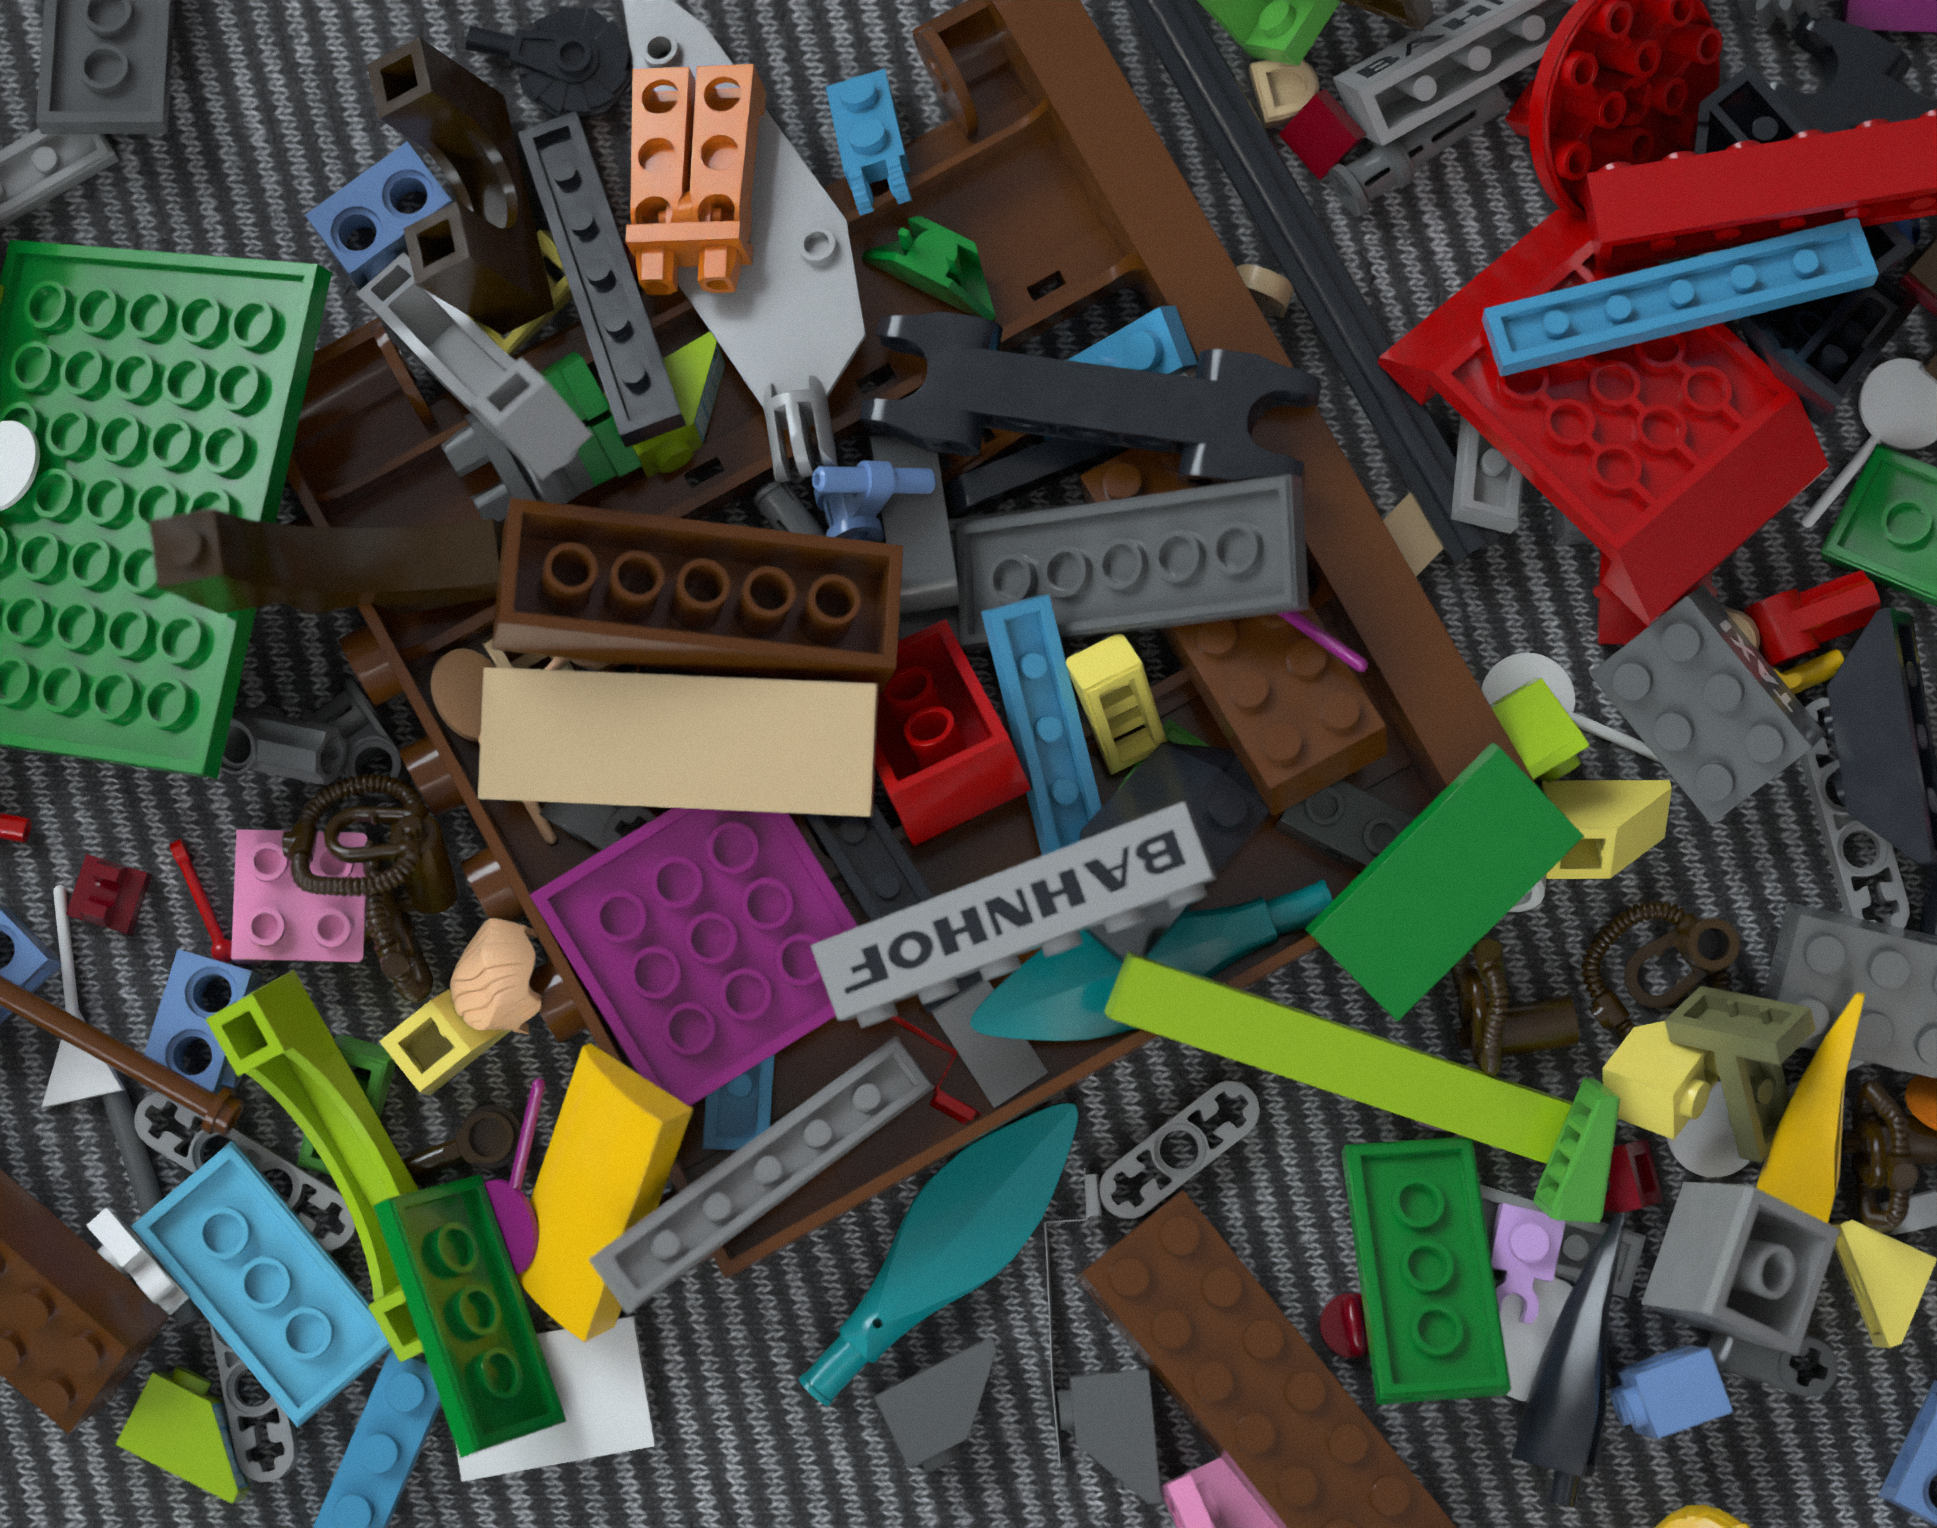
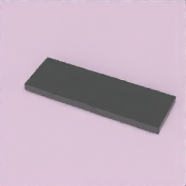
M1293 474L955 523L956 573L959 592V644L962 650L966 651L990 649L981 611L1038 595L1050 596L1060 640L1309 609L1302 477Z

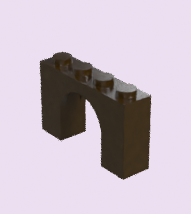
M420 37L367 64L378 118L419 144L431 155L445 174L458 202L456 201L403 228L415 285L502 336L555 310L505 96Z

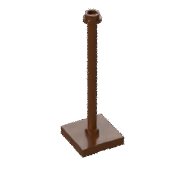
M0 975V1005L204 1117L201 1125L203 1131L209 1134L217 1132L226 1136L236 1124L245 1102L235 1097L236 1092L234 1090L224 1087L217 1095Z

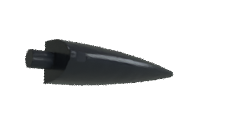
M1621 1213L1615 1215L1599 1240L1562 1307L1541 1356L1517 1431L1516 1444L1512 1453V1458L1555 1470L1548 1501L1568 1507L1575 1506L1580 1478L1594 1475L1607 1414L1606 1372L1609 1313L1627 1217L1626 1214Z

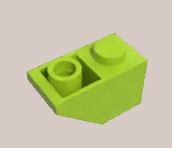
M1534 678L1490 704L1533 780L1538 777L1540 781L1546 779L1547 783H1550L1581 764L1576 754L1590 745L1542 678Z

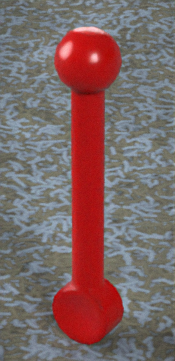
M182 838L169 843L172 855L180 866L212 940L211 957L214 960L229 963L232 961V941L224 938L191 862L192 858Z

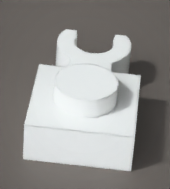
M107 1207L87 1224V1227L103 1244L96 1252L125 1277L130 1274L151 1301L155 1304L158 1303L169 1315L189 1298L136 1233Z

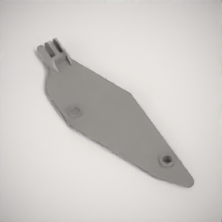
M623 0L633 69L689 67L696 80L697 66L733 65L706 26L673 0ZM670 52L666 57L656 59L659 54ZM727 82L715 86L716 89L739 88L737 85ZM667 85L657 86L656 88H654L655 91L677 90L674 87ZM765 109L764 115L759 117L751 198L752 225L748 242H751L753 246L752 265H741L737 288L734 293H710L702 290L697 281L698 267H679L678 285L763 407L775 481L781 483L791 480L784 430H789L795 462L802 478L813 476L816 470L810 426L813 425L816 427L823 465L838 467L827 398L866 338L847 220Z

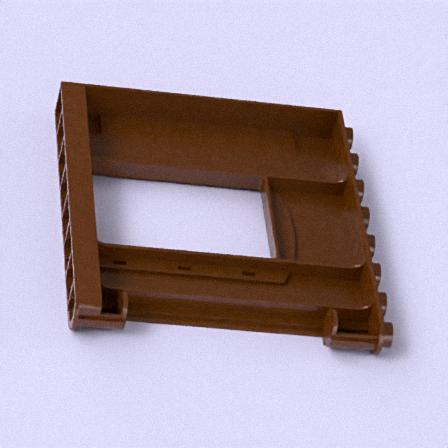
M967 0L912 30L920 58L929 77L937 88L939 99L951 120L905 144L911 172L906 174L912 200L898 204L896 198L891 194L887 179L870 183L874 197V212L860 216L846 177L824 188L848 223L866 338L827 398L835 446L867 429L859 419L863 401L872 398L904 399L914 394L923 385L927 376V362L923 358L895 352L881 345L880 338L875 336L879 317L921 315L938 311L971 315L894 277L861 258L865 250L898 241V231L901 227L909 230L912 237L908 219L919 215L975 242L996 315L995 322L1003 327L999 351L1008 352L1114 293L1130 288L1142 295L1151 311L1161 306H1176L1197 363L1201 351L1222 349L1259 354L1273 362L1294 368L1080 0ZM1059 275L1064 285L1033 301L1030 293H1034L1049 285ZM679 285L677 291L671 295L645 294L642 287L639 288L663 358L710 332ZM379 317L314 351L286 475L307 513L285 525L323 528H390L482 520L470 497L500 481L490 462L461 478L458 477L441 445L458 430L469 425L464 416L471 412L449 391L426 403L414 381L416 377L398 345L393 344ZM581 320L512 356L516 361L522 358L536 372H540L575 351L583 357L602 393H605ZM720 345L719 348L726 365L703 446L693 452L692 458L675 471L669 473L658 472L647 478L641 467L622 477L616 475L578 495L566 503V505L698 521L775 479L764 409ZM1198 365L1186 371L1189 377H1196ZM888 369L891 370L894 378L862 394L858 386L877 379ZM1284 406L1275 407L1265 412L1255 423L1252 431V441L1263 450L1292 456L1296 460L1305 462L1307 474L1303 490L1306 566L1307 582L1312 590V596L1308 599V602L1328 634L1367 661V669L1362 672L1357 671L1349 664L1348 666L1386 725L1387 755L1341 780L1417 818L1493 742L1534 782L1317 407L1299 408ZM813 425L810 426L814 456L816 457L820 454L816 427ZM784 430L789 467L792 470L797 465L792 450L789 430ZM719 461L723 468L722 472L692 488L690 487L686 479L697 477L711 469ZM497 597L403 615H396L373 603L359 605L358 608L367 624L339 638V643L357 678L375 706L402 692H405L428 735L404 747L399 752L432 813L438 818L465 803L489 847L460 862L488 917L514 922L527 915L551 959L534 968L529 980L531 989L541 995V1009L539 1012L559 1044L588 1028L600 1050L638 1073L530 897V894L601 851L591 844L586 845L551 822L549 823L557 835V841L552 845L547 844L522 801L478 799L480 744L455 733L441 718L433 701L431 675L436 662L444 654L460 648L470 649L484 655L493 663L481 641L493 634ZM504 651L509 662L523 654L520 652ZM547 656L527 669L544 670L552 660ZM570 661L574 671H577L578 665ZM1185 669L1150 687L1162 727L1169 718L1210 747L1232 749ZM704 674L705 677H724L720 675ZM1089 722L1084 723L1082 729L1087 744L1094 740L1095 737ZM1144 724L1114 738V742L1145 728ZM1094 742L1087 746L1101 806L1103 807L1116 793L1136 763L1111 775L1097 742ZM1026 793L915 846L912 845L903 825L892 830L934 898L1042 856ZM537 801L541 809L546 804V802ZM643 806L656 817L671 809V807ZM1280 812L1271 817L1222 872L1218 879L1206 890L1208 896L1198 900L1189 911L1236 905L1260 896L1265 901L1317 883L1320 879L1325 880L1334 900L1359 873L1275 830L1274 827L1282 813ZM789 813L858 927L870 923L831 858L825 856L819 848L801 813ZM641 821L636 828L624 825L620 829L619 834L624 838L647 823ZM1305 928L1278 937V943L1241 958L1210 979L1246 990L1322 946ZM1042 947L1017 956L1020 965L1041 950ZM1014 971L988 981L995 990ZM916 996L894 1003L898 1012L897 1016L954 1048L932 1014L930 1016L927 1015ZM837 1016L775 1053L771 1126L896 1035L934 1087L947 1066L951 1054L891 1019L861 1028L857 1018L838 1021ZM1138 1028L1091 1040H1027L1048 1071V1074L994 1109L957 1053L939 1090L982 1113L981 1116L978 1118L974 1116L973 1120H968L966 1125L960 1123L929 1105L934 1096V1089H932L693 1267L713 1257L724 1278H733L1162 1036ZM706 1096L689 1106L693 1110L669 1174L675 1188L661 1196L658 1208L738 1151L703 1148Z

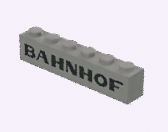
M1472 0L1425 26L1422 32L1416 31L1332 79L1347 113L1367 134L1365 138L1384 146L1541 59L1561 20L1578 0Z
M1181 802L811 945L838 1021L857 1018L860 1027L864 1028L898 1015L894 1003L918 994L922 1005L960 991L956 979L980 971L983 980L987 981L1021 968L1017 956L1042 947L1045 957H1050L1083 944L1079 932L1102 923L1105 924L1108 934L1146 920L1142 908L1167 899L1170 910L1205 898L1208 894L1204 884L1217 880L1218 876L1190 804Z

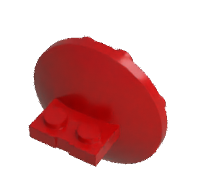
M1578 0L1561 20L1545 49L1535 79H1531L1504 120L1515 134L1529 137L1532 160L1540 183L1549 198L1567 214L1582 219L1586 216L1584 193L1587 173L1596 172L1601 167L1614 162H1629L1633 165L1661 161L1664 157L1675 152H1695L1699 103L1719 88V55L1723 44L1722 35L1717 28H1714L1713 21L1702 0Z

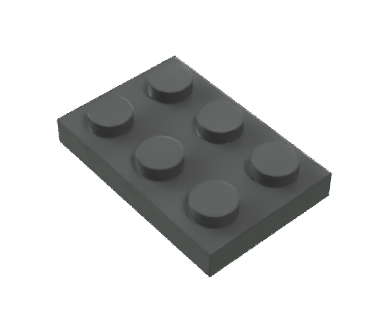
M44 0L36 124L41 134H168L175 0Z

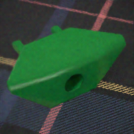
M919 215L908 219L912 237L909 230L901 227L898 231V241L865 250L861 257L863 260L894 277L973 316L996 321V315L975 242Z

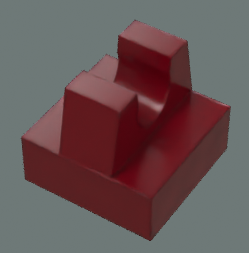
M86 854L66 915L132 936L152 875Z
M1648 1138L1614 1146L1609 1170L1611 1187L1605 1197L1603 1212L1623 1213L1663 1202L1664 1199Z

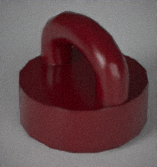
M1343 1293L1333 1297L1324 1305L1319 1316L1318 1330L1323 1343L1332 1352L1342 1357L1359 1358L1370 1354L1361 1294Z

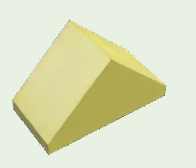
M1837 1220L1829 1223V1225L1840 1230L1834 1248L1874 1347L1892 1348L1902 1344L1937 1258L1854 1220Z

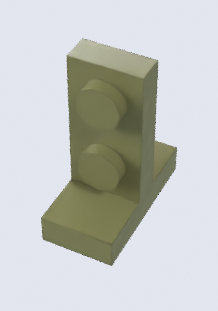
M1700 986L1665 1020L1669 1040L1672 1043L1714 1051L1716 1070L1720 1076L1729 1113V1123L1733 1130L1739 1158L1762 1163L1769 1156L1775 1132L1790 1102L1782 1063L1816 1030L1811 1007Z

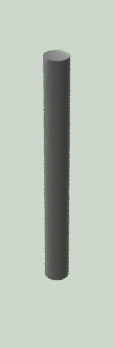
M117 1074L126 1090L101 1096L141 1216H143L163 1199V1195L145 1142L139 1138L135 1129V1112L122 1074ZM190 1297L174 1311L178 1327L204 1318L202 1312Z

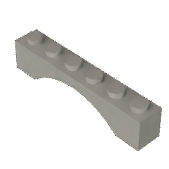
M404 252L357 293L358 297L377 318L379 317L382 324L398 343L540 479L543 480L554 469L561 468L570 462L576 455L579 446L592 436L547 380L522 358L518 361L514 360L465 313L415 285L410 258Z

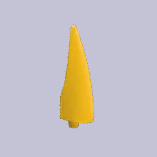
M1857 992L1825 1036L1801 1077L1777 1127L1769 1156L1765 1159L1756 1185L1757 1189L1827 1224L1829 1223L1841 1174L1845 1080L1866 994Z

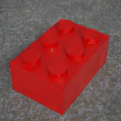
M946 619L898 641L896 670L883 693L878 694L875 770L913 846L1031 790L1011 740Z

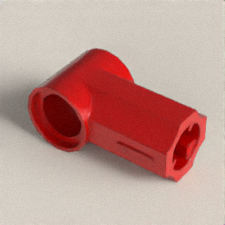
M1861 570L1827 581L1800 593L1798 589H1792L1776 594L1746 607L1744 612L1753 619L1759 629V650L1761 655L1771 667H1776L1820 649V644L1866 628L1876 611L1881 609V601L1874 583Z

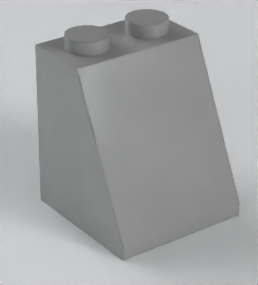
M1683 1182L1641 1304L1686 1325L1798 1355L1840 1230L1755 1187Z

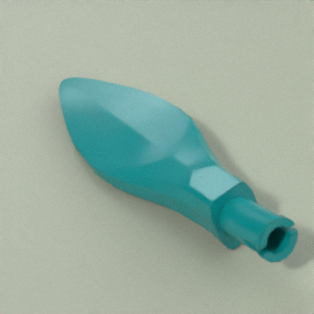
M1320 879L1317 883L1265 901L1260 896L1236 905L1188 911L1147 958L1210 979L1241 958L1278 943V937L1307 927L1333 899L1325 880ZM1085 931L1079 932L1083 944L1050 957H1045L1044 951L1041 949L1021 965V968L1015 970L991 992L975 1010L970 1021V1027L978 1033L994 1037L1027 1040H1091L1138 1029L1137 1027L1110 1019L1104 1013L1123 963Z
M1060 1102L987 1134L964 1148L926 1182L912 1201L900 1224L883 1266L865 1297L854 1312L839 1327L840 1335L810 1369L798 1378L801 1385L817 1401L828 1407L833 1402L835 1396L856 1376L868 1361L875 1363L895 1341L912 1327L942 1307L972 1292L994 1278L1015 1258L1042 1220L1058 1184L1078 1123L1079 1115L1076 1103Z

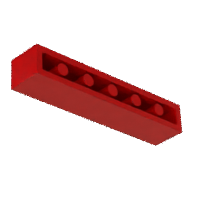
M1937 109L1928 111L1916 119L1892 123L1886 119H1873L1865 121L1854 129L1831 133H1825L1822 130H1807L1792 136L1789 140L1765 144L1755 140H1747L1735 143L1723 151L1699 155L1692 151H1680L1672 153L1657 162L1633 165L1629 162H1614L1601 167L1596 172L1587 173L1584 207L1597 271L1726 250L1857 217L1861 227L1937 215Z

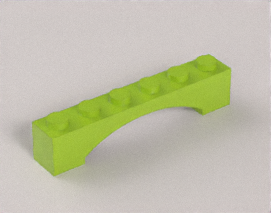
M292 970L242 997L205 1020L236 1075L240 1076L246 1073L279 1102L305 1133L329 1170L351 1214L367 1260L374 1301L368 1307L401 1363L424 1351L373 1205L388 1198L418 1191L419 1189L295 970Z

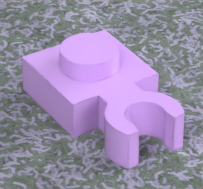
M1505 1203L1498 1204L1489 1249L1492 1268L1503 1271L1501 1282L1495 1285L1499 1313L1503 1299L1509 1294H1515L1522 1302L1519 1322L1532 1324L1535 1321L1539 1311V1301L1532 1289L1534 1279L1553 1282L1566 1221L1554 1220L1543 1212Z

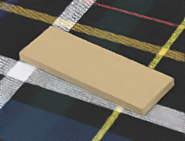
M483 667L478 799L871 817L873 816L879 684Z

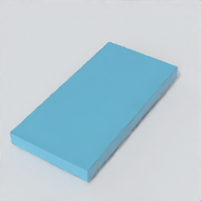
M236 1141L228 1143L131 1226L296 1427L303 1425L391 1349L389 1342L368 1307L371 1302Z

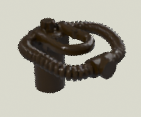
M372 773L370 776L363 774V776L356 775L355 778L353 776H350L348 779L343 778L342 782L337 780L335 785L330 783L328 788L323 787L321 789L322 792H316L315 797H311L309 803L304 805V809L301 810V815L298 817V822L292 827V830L284 831L283 855L291 861L290 869L293 882L302 891L317 895L322 894L324 896L328 894L329 896L341 895L344 897L348 895L352 897L355 895L360 897L361 895L368 896L369 893L376 895L377 891L382 894L384 889L390 891L392 887L397 888L399 883H404L414 908L422 913L429 914L443 912L452 907L458 900L460 886L441 827L436 819L428 815L429 809L424 805V802L421 800L422 797L418 794L417 790L403 780H398L395 777L391 778L388 775L383 776L382 774L376 776ZM357 792L358 794L377 792L384 795L388 794L390 797L393 796L402 802L405 806L404 808L370 806L347 808L337 813L328 822L324 831L325 846L333 858L341 862L353 864L390 860V863H395L390 870H386L385 873L381 872L380 876L375 874L374 877L369 875L367 878L363 876L361 879L359 877L318 876L311 872L310 863L314 859L318 834L316 829L317 822L320 821V817L325 813V809L327 810L329 805H333V801L338 802L339 799L349 798L351 794L355 796ZM355 822H372L373 825L392 823L389 844L374 845L371 840L365 842V847L349 848L341 845L338 837L346 826Z
M380 861L363 863V871L366 878L369 875L374 877L375 874L380 876L381 872L385 873L386 871ZM392 887L390 891L384 889L382 894L378 893V891L376 895L369 893L366 896L364 945L375 941L374 950L380 960L381 970L388 978H392L393 983L400 995L404 997V1000L416 1003L421 1002L432 992L433 976L428 962L425 961L426 958L423 956V952L420 951L421 947L417 945L418 940L414 932L415 926L409 913H407L414 910L407 890L405 888L398 891L397 888ZM308 962V963H309V965L313 966V965L318 964V963H320V962Z
M1650 900L1648 903L1641 902L1640 906L1634 904L1633 909L1627 907L1626 912L1620 911L1619 916L1615 915L1613 920L1608 921V925L1603 926V930L1598 931V935H1595L1593 938L1594 941L1589 942L1590 947L1585 949L1587 954L1582 956L1585 962L1581 964L1582 969H1584L1581 975L1586 977L1583 979V983L1588 985L1586 990L1591 992L1590 997L1595 998L1591 1002L1592 1007L1589 1010L1603 1029L1616 1027L1615 1032L1620 1033V1038L1625 1039L1630 1031L1636 1027L1634 1023H1631V1019L1628 1018L1630 1013L1613 989L1607 991V986L1604 985V981L1601 980L1602 976L1599 975L1601 974V970H1599L1601 966L1599 964H1601L1606 950L1610 949L1609 945H1613L1614 940H1618V936L1623 935V931L1627 932L1628 928H1632L1633 924L1637 925L1638 921L1642 923L1644 920L1648 921L1649 918L1654 920L1655 917L1657 920L1661 918L1671 922L1672 925L1677 924V926L1669 933L1638 949L1628 959L1624 969V983L1630 996L1639 1004L1647 1007L1664 1008L1677 1002L1703 978L1709 975H1713L1711 977L1714 980L1712 983L1713 988L1732 992V988L1729 987L1732 984V980L1728 979L1731 977V973L1727 970L1729 965L1737 958L1740 950V938L1735 928L1728 922L1718 918H1697L1694 912L1685 913L1684 908L1678 909L1677 904L1671 906L1669 901L1662 903L1661 900H1657L1654 903V901ZM1674 945L1692 971L1683 979L1680 977L1676 978V985L1664 994L1651 995L1646 993L1640 987L1637 980L1639 967L1645 960L1654 955L1662 956L1663 950Z
M1488 932L1472 948L1478 970L1475 967L1470 968L1469 951L1451 968L1452 976L1454 977L1453 982L1455 983L1454 988L1458 990L1456 991V995L1459 997L1457 1001L1460 1003L1458 1015L1462 1027L1457 1028L1455 1032L1457 1046L1462 1051L1470 1049L1474 1063L1480 1066L1485 1074L1494 1076L1500 1072L1502 1058L1574 1046L1579 1043L1578 1019L1573 1001L1569 995L1506 1005L1509 1002L1507 997L1509 993L1504 977L1506 969L1502 960V945L1498 941L1491 939ZM1481 978L1486 981V985L1488 987L1489 999H1491L1488 1002H1486L1485 992Z
M1868 1080L1862 1083L1857 1096L1856 1110L1852 1111L1853 1130H1844L1842 1133V1149L1845 1154H1854L1852 1155L1851 1172L1858 1175L1855 1176V1181L1858 1182L1855 1184L1857 1188L1856 1194L1858 1195L1856 1198L1863 1223L1871 1229L1884 1232L1898 1227L1906 1220L1910 1202V1190L1914 1188L1919 1176L1915 1166H1937V1131L1922 1123L1914 1115H1904V1112L1900 1110V1106L1897 1105L1896 1101H1893V1098L1890 1097V1094L1885 1091L1880 1083ZM1887 1168V1188L1890 1189L1891 1193L1889 1196L1890 1201L1886 1211H1879L1875 1189H1882L1884 1186Z

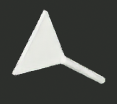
M58 885L54 888L53 894L66 1012L85 1021L78 1007L69 916L66 915L68 909L67 892L64 886ZM61 1039L41 1108L53 1107L126 1089L113 1067Z

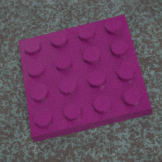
M671 808L530 894L531 899L639 1075L688 1106L696 1103L836 1016L811 945L858 927L789 813Z

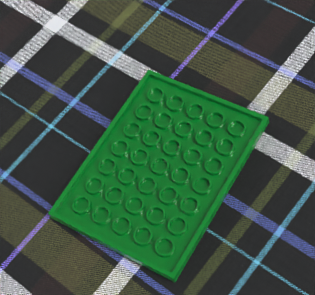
M9 240L0 278V285L4 287L0 304V422L16 421L28 427L37 438L40 449V461L36 476L28 491L14 505L0 511L1 747L218 779L257 607L218 614L158 588L149 521L216 508L231 515L276 524L332 276L331 271L319 264Z

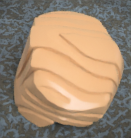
M489 918L482 924L464 950L451 978L450 994L458 1016H463L464 1022L476 1030L502 1029L504 1031L512 1030V1032L529 1034V1024L525 1022L536 1015L541 1009V995L534 992L529 986L536 958L533 945L528 939L532 937L537 938L533 928H528L516 922Z

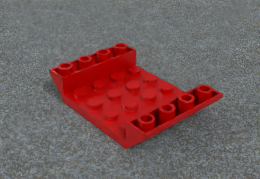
M1557 209L1378 358L1377 363L1421 406L1436 393H1439L1612 561L1602 582L1649 627L1827 470L1829 464L1798 393L1777 379L1770 367L1723 323L1500 377L1482 322L1484 308L1660 266L1657 261L1597 271L1587 217L1585 216L1583 219Z

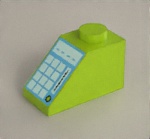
M711 332L706 333L663 358L687 426L632 446L647 478L658 472L669 473L679 469L692 458L695 450L703 446L726 365L718 342ZM603 393L605 399H606L607 402H608V399H607L606 394Z
M176 1366L172 1374L167 1371L153 1372L115 1445L232 1504L244 1500L250 1490L247 1476L240 1470L236 1460L224 1401L207 1392L212 1382L181 1366Z

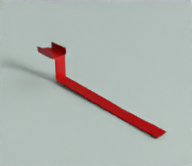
M897 1015L889 1018L951 1054V1058L933 1090L934 1096L929 1105L966 1125L968 1120L972 1121L974 1116L977 1118L981 1116L982 1113L939 1090L957 1055V1051Z

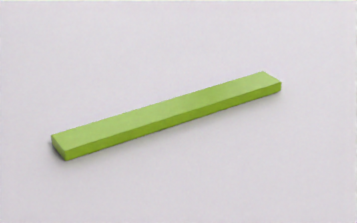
M1127 951L1104 1013L1110 1019L1545 1164L1549 1160L1573 1104L1572 1101L1495 1075H1487L1483 1071L1129 951Z

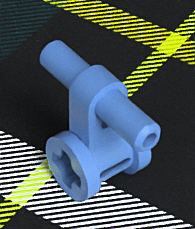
M861 461L856 467H817L812 476V483L815 488L814 496L817 507L826 512L830 527L826 532V536L881 543L884 540L885 534L882 523L876 516L892 494H930L936 486L935 473L930 468H893L888 461Z

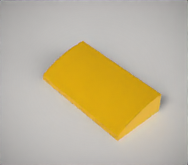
M591 1043L583 1046L529 1201L536 1217L539 1233L536 1254L530 1266L524 1272L516 1275L517 1280L532 1299L549 1316L584 1343L615 1327L622 1308L588 1259L657 1210L693 1110Z

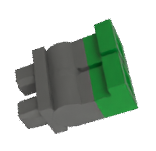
M575 351L538 372L547 380L592 434L579 446L576 455L566 465L554 469L543 480L540 479L472 413L464 416L469 425L458 430L441 445L459 478L490 462L500 481L470 497L482 520L495 519L504 525L510 498L566 504L578 495L616 475L622 477L642 466L632 446L625 448L613 414L609 411L611 408L583 357Z

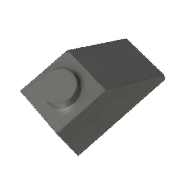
M991 1336L874 1395L875 1401L908 1468L922 1462L928 1473L962 1455L957 1444L969 1437L997 1352Z
M1143 1368L1068 1375L1070 1390L1057 1391L1061 1430L1073 1429L1076 1444L1147 1504L1162 1503L1149 1370Z

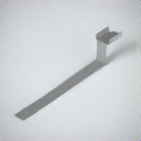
M1084 1168L1087 1219L1048 1221L1044 1223L1051 1383L1059 1464H1062L1054 1373L1048 1223L1088 1221L1090 1217L1102 1216L1098 1192L1099 1174H1087L1086 1168Z

